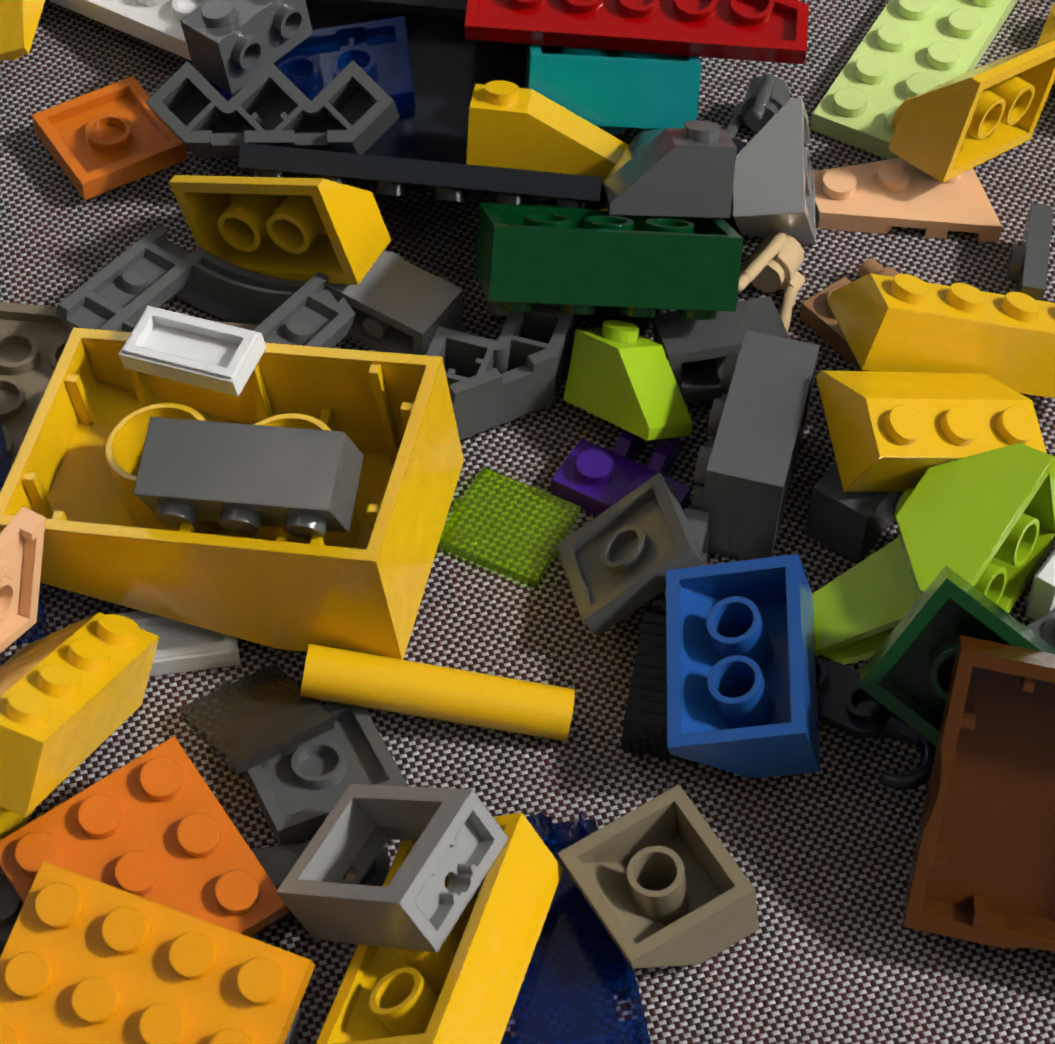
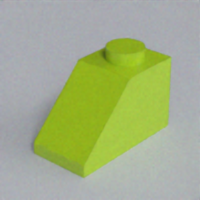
M619 320L603 321L602 328L576 329L563 400L646 441L691 436L693 422L662 345L640 336V328L638 326Z

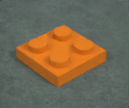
M134 76L32 114L34 132L84 201L187 160L186 146L155 116L146 104L150 97Z

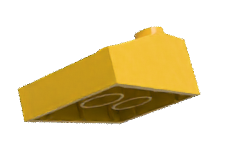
M73 327L0 492V533L23 506L46 517L40 583L275 649L307 652L309 644L404 660L464 463L443 358L441 356L265 343L267 348L239 397L125 369L119 357V352L131 332ZM150 417L345 432L364 455L349 533L325 531L324 537L312 535L311 539L291 535L285 532L283 527L260 525V530L257 533H240L228 530L220 526L216 521L196 520L194 527L191 523H182L180 527H175L157 521L155 513L134 495Z

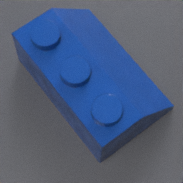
M799 554L666 570L667 748L670 755L752 779L820 772L813 594Z

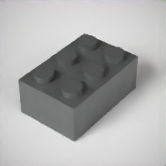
M745 330L739 354L727 353L720 389L728 390V394L722 393L721 399L715 398L713 401L707 435L714 436L715 439H709L707 446L701 445L693 483L702 484L704 487L696 485L690 509L710 512L709 553L738 560L773 556L806 426L820 345Z

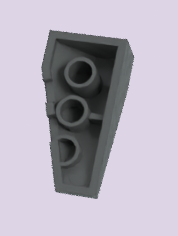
M694 120L686 122L684 128H662L638 132L602 184V198L609 215L730 218L737 147L728 131L721 129V126L714 122Z

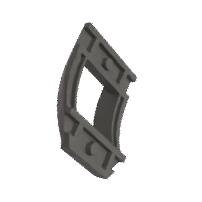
M159 224L57 305L56 315L70 330L75 327L132 332L147 306L159 308L174 296L215 317L234 323L258 325L253 331L262 333L265 343L334 348L347 335L356 314L344 297L339 302L335 299L327 288L329 276L320 271L308 281L280 279L262 275L229 263L200 247H197L190 253L167 240L168 229Z

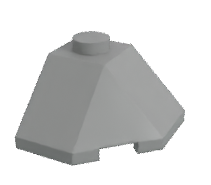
M802 98L789 99L736 155L730 215H733L741 234L764 238L769 233L780 231L794 237L801 245H816L815 184L813 169H811L810 153L808 149H804V143H810L808 115Z

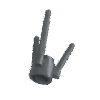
M765 74L753 79L747 87L743 103L735 106L732 118L725 128L730 137L734 138L742 124H746L748 128L758 133L790 99L788 85L772 74Z

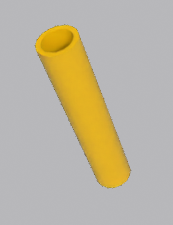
M309 644L300 697L566 742L572 720L575 689Z

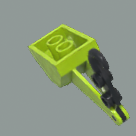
M1022 443L1012 444L929 467L916 487L906 489L897 503L894 520L898 526L899 537L812 593L818 720L858 738L899 739L914 745L920 751V763L912 771L900 775L882 773L879 777V782L883 786L895 790H912L927 784L930 779L936 746L859 687L860 672L845 665L871 658L945 565L1007 613L1010 612L1055 543V456Z

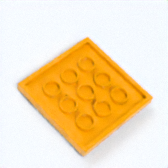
M42 861L0 957V1044H284L316 965L305 957Z

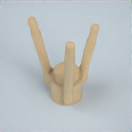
M779 231L767 234L752 256H748L740 267L738 292L743 291L750 283L764 292H775L782 289L784 295L779 316L788 333L797 294L805 283V278L798 272L804 260V250L794 237Z

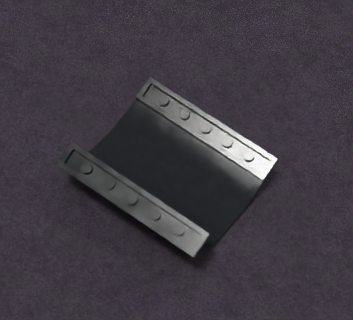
M305 0L313 34L290 51L286 77L312 101L345 67L354 61L394 100L400 118L363 154L240 143L238 167L246 174L254 177L323 178L345 185L373 187V196L391 199H408V191L432 193L431 201L453 205H467L468 196L492 198V203L528 205V202L552 204V206L602 208L603 205L602 177L466 164L469 106L475 84L485 85L490 81L503 80L512 82L519 88H526L527 44L465 40L467 0Z

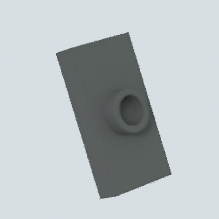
M1031 203L1021 246L1013 245L1011 249L1006 280L1017 281L1016 292H1021L1035 300L1043 301L1047 282L1054 210H1051L1049 205Z

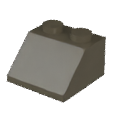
M679 784L558 852L560 862L632 969L699 965L759 930L756 890Z

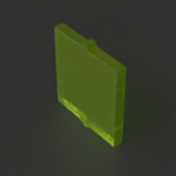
M483 467L464 497L454 500L453 514L443 528L438 548L535 588L555 555L560 556L557 544L563 541L571 531L581 514V506Z

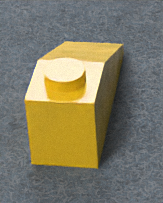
M503 80L490 81L485 85L475 84L469 106L466 164L602 177L604 182L629 146L627 143L533 89L519 88L516 84Z

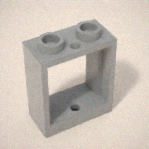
M349 784L276 891V894L314 940L438 952L509 838L473 789ZM388 839L417 841L387 887L358 885ZM348 870L347 877H346V879L344 880V879H343V876H344V874L346 873V871ZM448 874L450 881L448 887L446 888L445 878Z

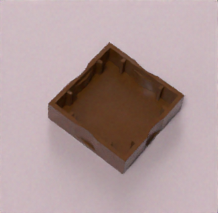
M959 635L903 903V927L1003 949L1031 948L1055 953V654Z

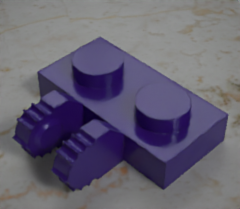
M623 430L620 434L613 452L581 438L551 479L550 495L598 516L660 472L674 488L684 511V508L690 503L691 487L667 477L669 470L673 467L679 456L682 445L680 439L677 437L662 439L654 450L648 466L645 467L633 461L645 440L626 430Z

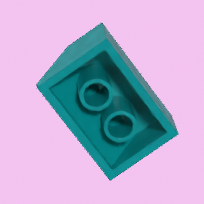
M527 44L526 89L535 90L609 134H622L626 131V128H646L648 131L662 128H684L686 122L697 120L702 64L700 57Z

